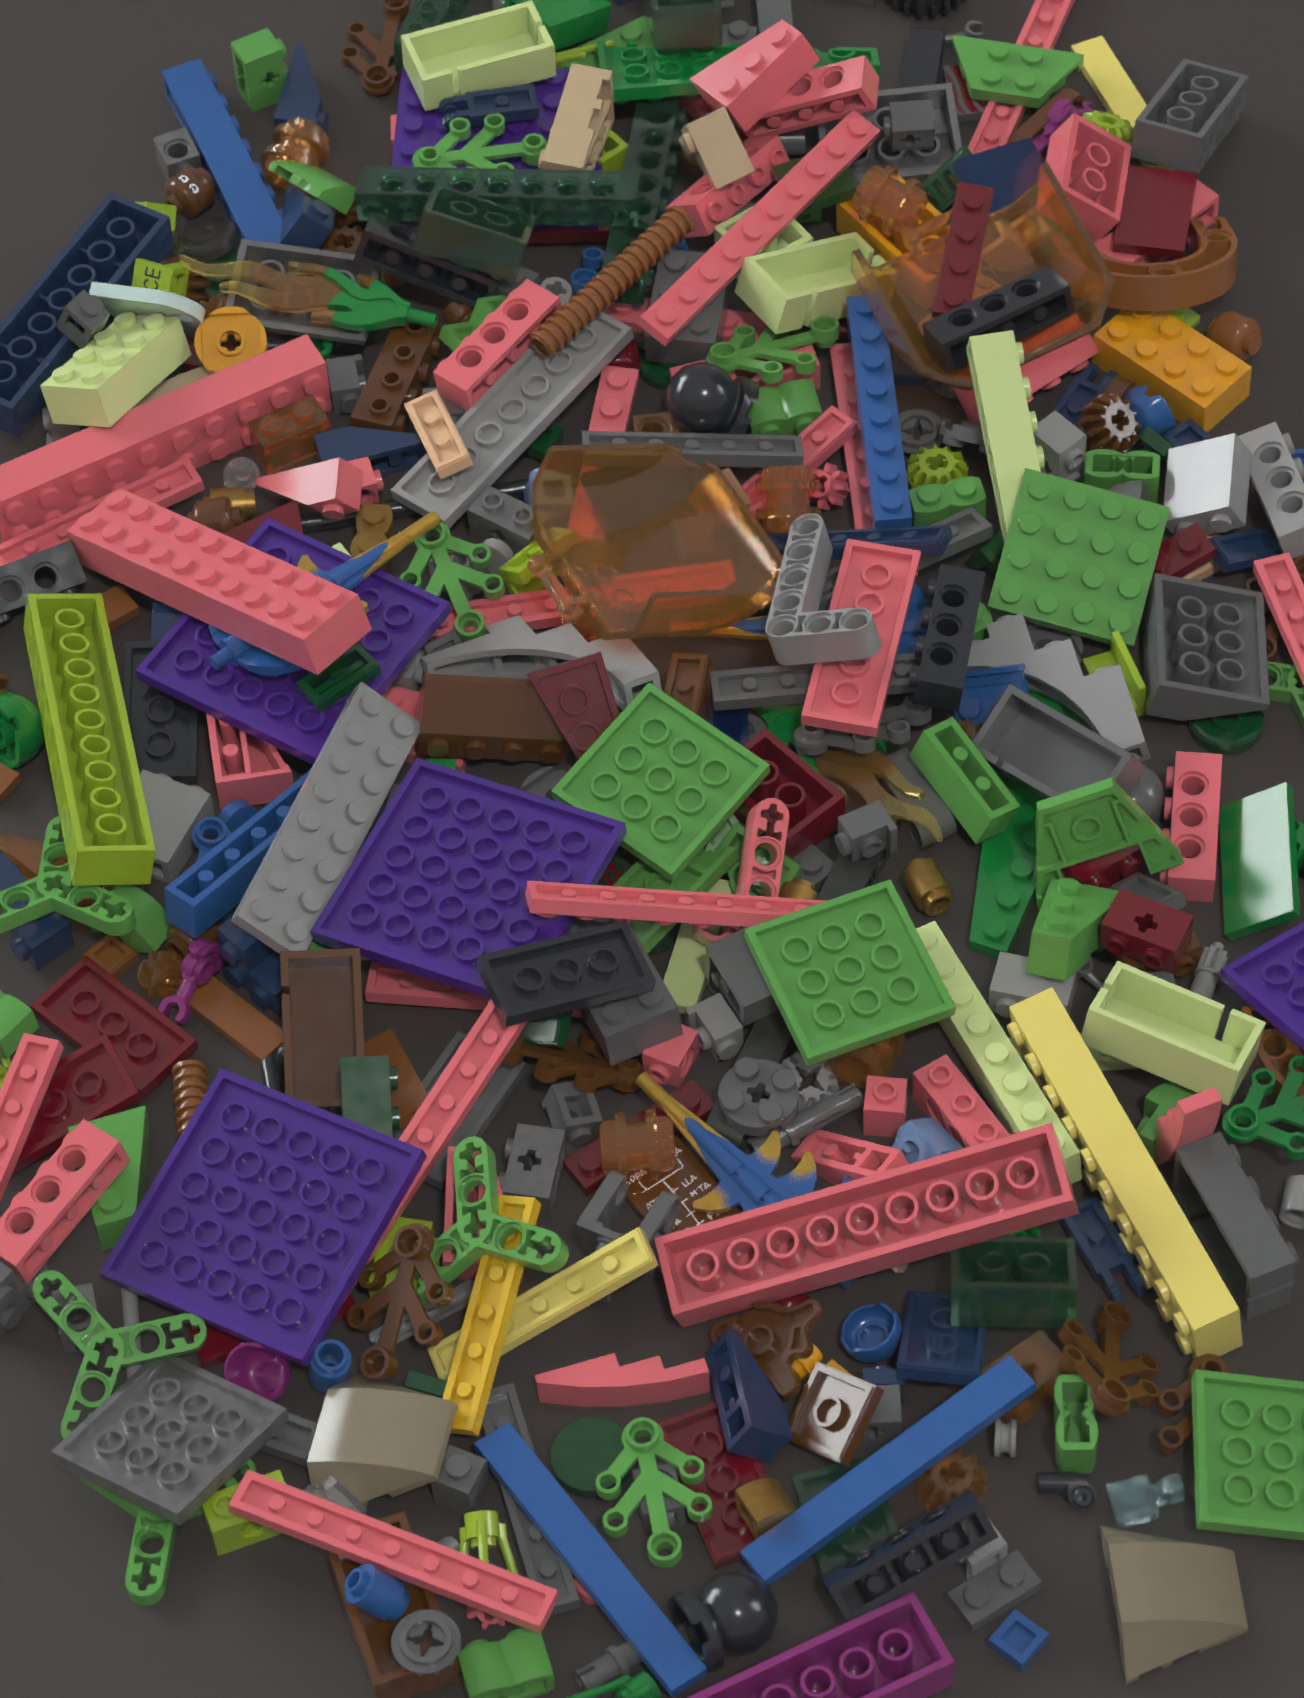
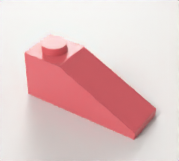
M338 457L257 478L256 485L288 501H298V505L321 513L326 518L341 519L345 514L360 510L363 470Z
M820 1129L807 1135L791 1155L793 1162L799 1164L804 1153L810 1151L816 1165V1175L834 1186L842 1184L845 1176L856 1180L909 1164L900 1149Z

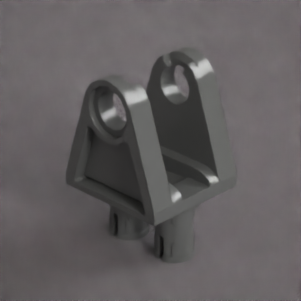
M611 1170L576 1223L584 1257L623 1236L612 1231L629 1189V1184L625 1183L627 1175L621 1172ZM665 1190L660 1193L639 1226L644 1231L658 1263L659 1256L654 1238L671 1233L681 1206V1196ZM657 1267L638 1278L651 1282ZM613 1292L599 1299L598 1302L609 1304Z

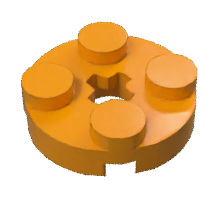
M235 306L222 307L211 312L209 317L204 320L202 326L200 323L196 329L194 338L197 357L210 375L266 352L268 348L266 332L261 322L251 315L249 311ZM228 335H234L236 341H241L240 346H237L234 351H228L226 347H221V342H226Z

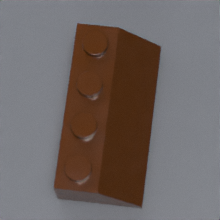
M425 673L414 716L419 721L420 733L415 740L416 755H428L433 758L444 756L465 757L471 760L482 758L502 759L508 762L538 761L546 764L567 762L571 748L530 679Z

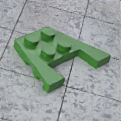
M1112 777L1036 802L1035 898L1038 910L1041 908L1051 878L1058 880L1065 878L1062 868L1138 844L1150 874H1154L1184 864L1181 850Z

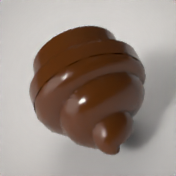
M454 300L442 312V315L446 318L445 324L469 322L474 308Z

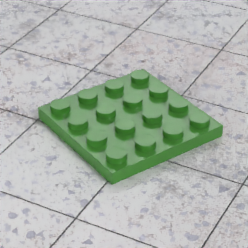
M1025 468L987 609L990 612L1001 615H1017L1022 613L1027 622L1110 645L1111 632L1119 630L1127 649L1132 650L1170 507Z
M649 682L551 790L552 798L557 802L625 822L627 833L620 846L673 882L770 773V764Z
M891 879L744 929V939L807 1067L955 1015L956 1006Z
M1195 1369L1191 1377L1196 1529L1304 1541V1382Z

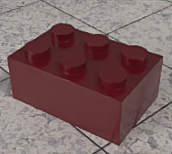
M766 728L743 745V747L770 764V773L734 812L739 823L746 825L749 811L762 800L767 798L781 800L789 810V824L784 853L792 859L811 844L816 846L838 829V817L845 814V795ZM768 810L761 814V817L767 819V827L775 822V819L769 817ZM766 831L762 833L760 836H765Z

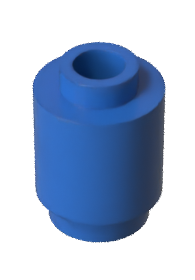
M334 1339L324 1340L318 1344L308 1368L309 1381L316 1390L327 1393L329 1388L349 1379L351 1367V1353L342 1342Z
M363 1564L349 1573L345 1581L346 1600L379 1620L388 1619L395 1621L404 1614L408 1607L410 1595L403 1583L371 1564Z

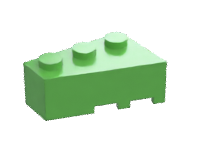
M1051 878L1032 930L1026 973L1066 981L1089 962V956L1092 952L1104 950L1105 948L1100 946L1101 923L1119 891L1080 884L1077 880L1071 878H1061L1059 880Z
M146 1105L88 1121L119 1140L130 1159L126 1167L91 1207L102 1251L114 1248L145 1196L146 1174H148L149 1165L148 1150L152 1132ZM79 1124L68 1127V1131L70 1132L75 1129Z

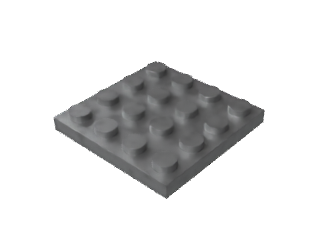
M172 1357L145 1363L51 1451L54 1464L181 1526L289 1421L287 1408L181 1358Z

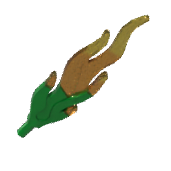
M184 254L179 256L180 262L193 273L204 277L245 279L257 282L271 289L266 290L252 284L234 280L221 282L219 284V291L221 293L240 295L271 310L288 313L312 312V323L331 325L350 331H373L394 326H406L407 322L435 328L438 314L411 308L410 302L400 298L382 282L367 275L359 274L357 276L358 284H356L343 273L329 266L314 263L289 261V272L298 275L293 276L281 273L255 261L207 264L198 262Z
M774 705L750 708L762 717L766 727L773 735L791 750L793 749L801 759L845 795V803L849 799L844 788L830 781L827 777L841 781L856 790L863 797L867 805L880 800L891 818L920 823L931 832L938 842L943 841L942 831L937 819L928 810L891 796L876 781L875 777L884 778L906 798L918 800L925 798L923 789L910 785L887 756L877 750L861 754L851 749L829 746L826 752L819 755L803 754L794 742V732L798 727L802 726L801 714L803 707ZM848 733V734H844V735H846V736H851V737L853 736V734H849V733Z

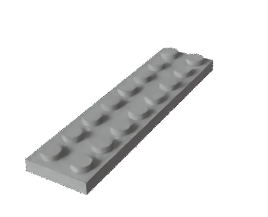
M602 312L600 316H595V320L592 323H587V327L580 331L577 337L572 338L569 344L564 345L561 351L556 352V356L552 359L543 357L531 345L455 423L474 465L440 480L426 453L391 489L393 499L422 516H426L432 511L437 512L441 522L450 528L467 511L487 485L491 486L634 338L632 328Z
M360 682L354 688L230 920L231 922L279 954L280 951L307 950L313 939L310 930L352 864L420 733L418 720L363 682Z

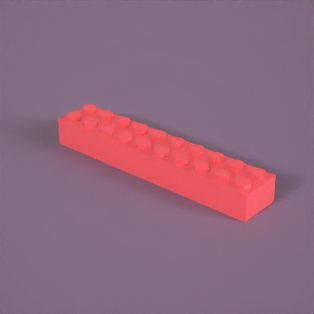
M306 334L132 408L110 428L90 426L1 464L0 543L15 538L185 457H188L194 468L197 469L333 410L325 360Z
M121 488L110 493L103 502L89 513L81 516L78 522L66 530L81 565L316 675L320 674L372 630L357 593Z
M1049 1123L656 1237L654 1240L672 1315L684 1328L753 1308L750 1305L752 1303L778 1301L1080 1213L1059 1138L1053 1124Z

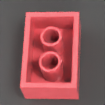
M1073 113L1050 136L1037 212L1074 233L1075 230L1085 229L1093 243L1098 239H1102L1120 222L1132 146Z

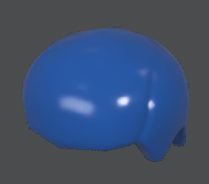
M1136 385L1126 392L1124 400H1130L1129 409L1131 411H1138L1135 421L1142 426L1136 432L1138 435L1147 426L1159 435L1176 427L1173 413L1162 396H1146L1147 385L1141 387Z
M884 1302L876 1305H863L852 1310L842 1323L841 1342L849 1355L863 1363H880L892 1357L900 1347L902 1322L897 1312H894Z

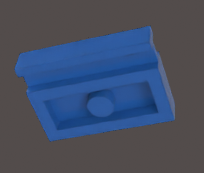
M1025 663L966 670L959 711L955 712V718L960 727L983 725L1010 684L1029 694L1028 682L1025 680L1023 670L1025 669Z

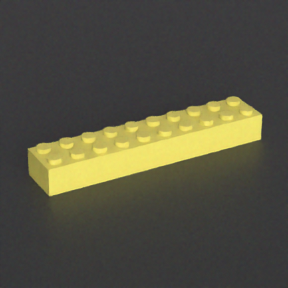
M1053 987L1010 1006L1011 1023L1007 1024V1029L1014 1042L1012 1044L1023 1062L1027 1064L1031 1075L1079 1149L1081 1162L1085 1167L1082 1169V1175L1091 1192L1098 1190L1103 1199L1100 1202L1110 1221L1112 1223L1116 1222L1122 1233L1118 1235L1128 1252H1131L1132 1255L1134 1254L1140 1263L1137 1269L1144 1279L1146 1288L1153 1287L1159 1297L1156 1299V1304L1165 1322L1172 1320L1178 1332L1175 1333V1338L1183 1354L1186 1356L1191 1353L1194 1359L1204 1354L1222 1356L1243 1346L1239 1307Z

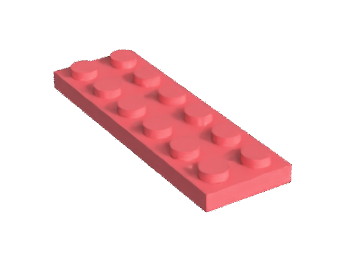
M847 539L829 610L856 607L869 609L873 615L882 646L875 655L869 658L815 663L801 714V725L877 737L921 562V551Z

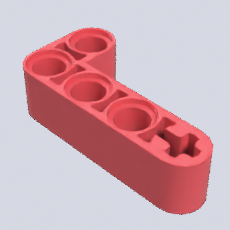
M767 798L753 806L747 815L736 895H749L750 886L756 885L764 891L766 897H778L789 824V810L779 799ZM767 810L769 811V817L775 819V822L768 827L767 819L761 817V814ZM766 831L765 836L757 837ZM756 847L765 848L769 852V865L764 866L757 862L755 858ZM692 925L695 939L706 946L739 931L731 926L721 925L720 935L714 936L706 928Z

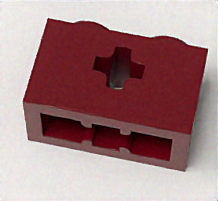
M1120 888L1101 923L1100 946L1115 955H1125L1143 962L1149 968L1161 969L1173 974L1192 939L1194 916Z

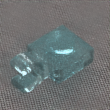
M1147 1474L1106 1484L1107 1496L1118 1529L1159 1519L1158 1507L1184 1501L1182 1493L1184 1486L1180 1474L1165 1476L1153 1485L1150 1484Z

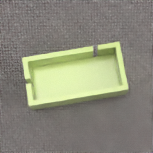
M532 1L401 35L403 66L425 111L439 108V102L444 98L464 95L465 92L524 85L556 76L555 45L545 25L542 26V19Z
M852 232L745 257L735 293L775 334L800 329L802 325L809 327L811 321L820 316H830L836 319L847 317L846 297L882 294L884 308H886L898 273L880 255L873 256L875 250L857 232Z
M125 312L116 316L111 325L97 333L89 344L76 351L66 364L55 369L52 372V376L40 385L53 424L110 428L191 356L180 318L163 316L160 313L149 316L135 315L134 312Z
M1117 961L1105 980L1104 986L1101 987L1088 1009L1081 1037L1086 1046L1197 1093L1215 1087L1222 1098V1103L1229 1106L1256 1057L1266 1022L1232 1009L1222 1041H1219L1215 1038L1225 1005Z

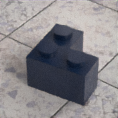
M230 917L217 928L220 943L219 952L224 963L223 973L231 984L236 987L241 985L245 988L259 1007L262 1009L268 1007L280 1017L282 1015L280 954L231 922L232 917Z

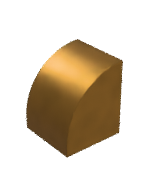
M774 1478L758 1479L735 1490L736 1510L755 1539H758L797 1510L781 1484Z

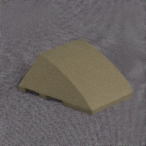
M361 1374L329 1388L307 1459L313 1495L346 1508L353 1507L358 1511L366 1508L369 1500L387 1493L391 1497H395L437 1481L458 1406L449 1400L385 1381L379 1382Z
M1100 1526L1106 1568L1109 1569L1120 1635L1119 1647L1126 1685L1138 1680L1139 1675L1160 1666L1162 1669L1171 1666L1174 1660L1194 1651L1203 1652L1248 1632L1247 1618L1233 1550Z

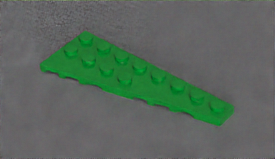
M605 40L596 41L599 68L612 71L613 103L624 104L630 100L640 99L658 101L664 97L672 96L695 97L700 93L689 78L743 45L696 43V45L690 44L688 49H680L679 46L671 44V42H660L656 48L638 47V41H627L626 47H606ZM836 47L830 48L828 53L820 52V50L813 48L820 61L811 69L865 55L876 73L881 77L877 48Z
M1029 692L1030 696L1091 730L1086 723L1067 707L1048 697ZM994 770L1020 804V807L1004 831L982 842L969 950L998 959L1000 951L1010 953L1035 897L1036 802L1044 800V798L1018 784L1012 778H1008Z

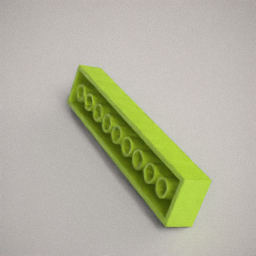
M27 594L23 629L72 885L151 884L156 849L102 594Z

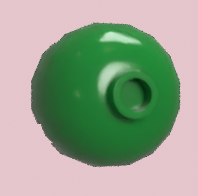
M6 692L0 694V763L13 769L26 764L36 756L43 746L44 734L39 708L23 695Z

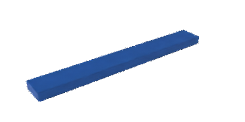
M1008 1355L741 1550L742 1559L759 1578L769 1584V1586L1035 1392L1037 1390L1036 1382L1011 1355Z
M505 1423L475 1442L474 1448L476 1453L480 1457L487 1459L488 1468L668 1694L673 1698L707 1676L705 1664L511 1423Z

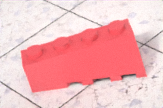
M1081 314L1069 316L1018 340L1022 343L1024 351V364H1020L1022 377L1028 376L1031 387V398L1027 399V403L1034 399L1032 395L1040 388L1047 390L1056 386L1062 381L1061 375L1068 371L1074 373L1083 369L1089 364L1088 358L1099 352ZM970 371L953 383L952 387L969 421L978 423L980 418Z

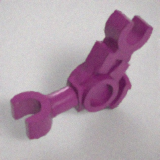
M1059 99L1048 110L1047 114L1050 121L1043 128L1044 132L1032 140L1045 163L1050 136L1073 113L1082 117L1083 113L1095 111L1091 109L1093 105L1091 101H1083L1080 109L1072 105L1070 100Z
M199 937L198 940L189 945L190 952L184 958L181 966V977H183V980L176 994L168 996L161 1001L158 1011L169 1016L173 1007L179 1006V1012L175 1020L183 1025L190 1020L192 1009L189 1003L197 986L201 987V985L207 983L213 974L221 971V967L224 965L222 955L219 952V939L217 942L212 943Z

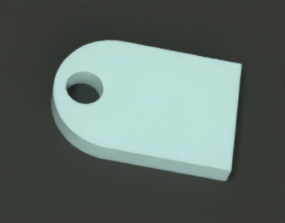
M92 282L89 291L90 295H95L102 301L106 310L114 317L125 312H134L135 315L148 316L160 313L163 316L179 317L183 329H197L200 323L202 326L206 313L205 309L197 302L162 290Z

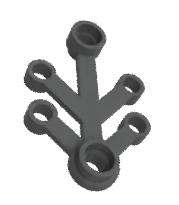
M909 693L905 696V700L901 705L883 710L880 724L890 723L887 726H879L877 737L849 733L853 734L851 737L844 735L848 734V732L802 725L794 732V742L798 745L799 751L806 755L822 754L828 750L829 746L851 749L861 754L871 753L876 749V738L889 740L895 744L908 742L911 738L910 725L920 726L930 722L932 719V707L913 704L915 693Z

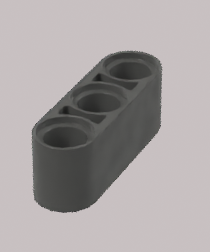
M903 748L871 762L869 770L874 784L896 816L902 817V826L915 845L922 849L956 834L957 827L950 809L910 758V751L907 748Z

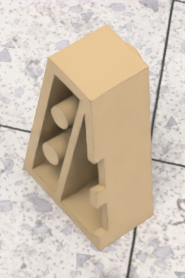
M575 63L571 64L555 120L550 130L546 149H543L539 156L538 169L543 171V186L584 194L614 123L611 70Z
M725 107L719 108L685 125L680 130L682 136L678 141L687 158L693 156L697 165L716 189L755 171Z

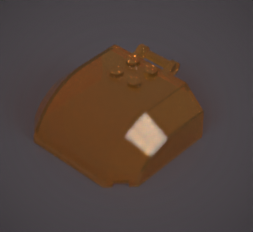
M1047 161L1040 164L1037 181L1034 186L1013 204L989 214L972 300L979 298L1047 265H1050L1070 284L1075 314L1016 341L1022 343L1024 364L1100 329L1115 283L1112 274ZM952 209L915 227L908 225L900 229L901 239L910 251L884 264L869 266L859 248L852 251L850 271L884 333L905 364L919 375L968 391L974 388L969 364L947 373L928 353L922 327L923 323L934 319V317H931L948 234L925 245H922L920 240L949 227L953 213Z
M671 442L551 446L531 485L534 539L544 553L533 556L528 561L527 567L534 577L540 578L557 603V612L564 621H571L579 615H586L603 640L697 635L715 632L732 626L753 615L773 599L783 556L720 468L707 460L701 466L681 456L683 448ZM553 571H557L573 596H569Z

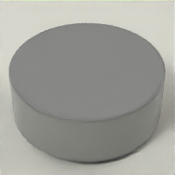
M494 538L485 539L482 544H486L492 554V563L487 567V571L501 575L498 568L514 556L513 551L501 540ZM479 553L476 556L484 559L487 554Z

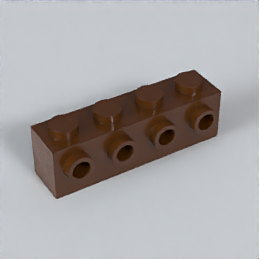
M437 320L435 328L407 322L406 326L391 327L350 416L352 427L407 433L409 415L404 404L421 396V389L424 383L428 384L431 380L434 360L436 357H441L445 343L438 338L440 334L439 320Z

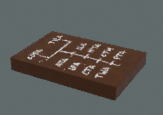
M674 1135L617 1170L627 1175L625 1183L629 1184V1189L625 1201L641 1221H643L662 1191L665 1190L681 1196L680 1210L671 1233L741 1213L737 1207L720 1214H707L693 1209V1202L710 1193L718 1184L677 1135Z

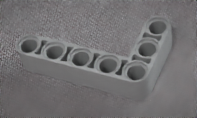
M809 513L802 515L794 520L790 527L765 627L774 657L781 665L865 659L875 655L882 646L873 615L869 609L856 607L818 611L833 552L824 520L818 514Z

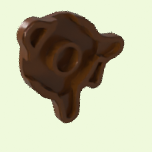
M814 1298L790 1307L782 1306L775 1302L761 1301L750 1304L754 1308L745 1312L740 1317L735 1314L727 1320L715 1323L710 1331L711 1342L715 1344L729 1328L736 1330L770 1384L781 1397L790 1400L799 1393L801 1388L800 1381L793 1369V1362L796 1359L809 1358L813 1354L814 1348L810 1331L821 1321L825 1310L824 1306Z

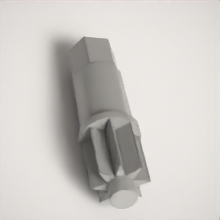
M1214 942L1210 947H1204L1198 966L1194 971L1195 977L1190 991L1212 999L1216 985L1221 980V968L1225 966L1228 958L1226 956L1227 952L1223 951L1224 945L1222 943Z

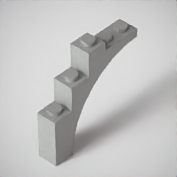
M1022 613L1005 615L998 618L995 622L986 625L990 638L972 640L967 670L1025 663V669H1023L1024 677L1028 682V689L1030 691L1043 694L1067 707L1086 723L1093 732L1133 754L1139 762L1151 759L1120 664L1113 667H1100L1093 671L1092 674L1084 676L1071 638L1064 641H1052L1043 648L1035 650Z
M520 615L485 626L486 635L421 657L424 675L429 673L529 679L528 673L601 652L616 704L622 710L631 703L649 682L662 691L659 671L623 631L588 643L571 623L535 634Z

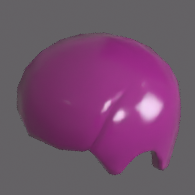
M256 1342L240 1343L229 1352L224 1364L225 1380L272 1402L277 1401L285 1394L292 1376L287 1358L266 1350Z

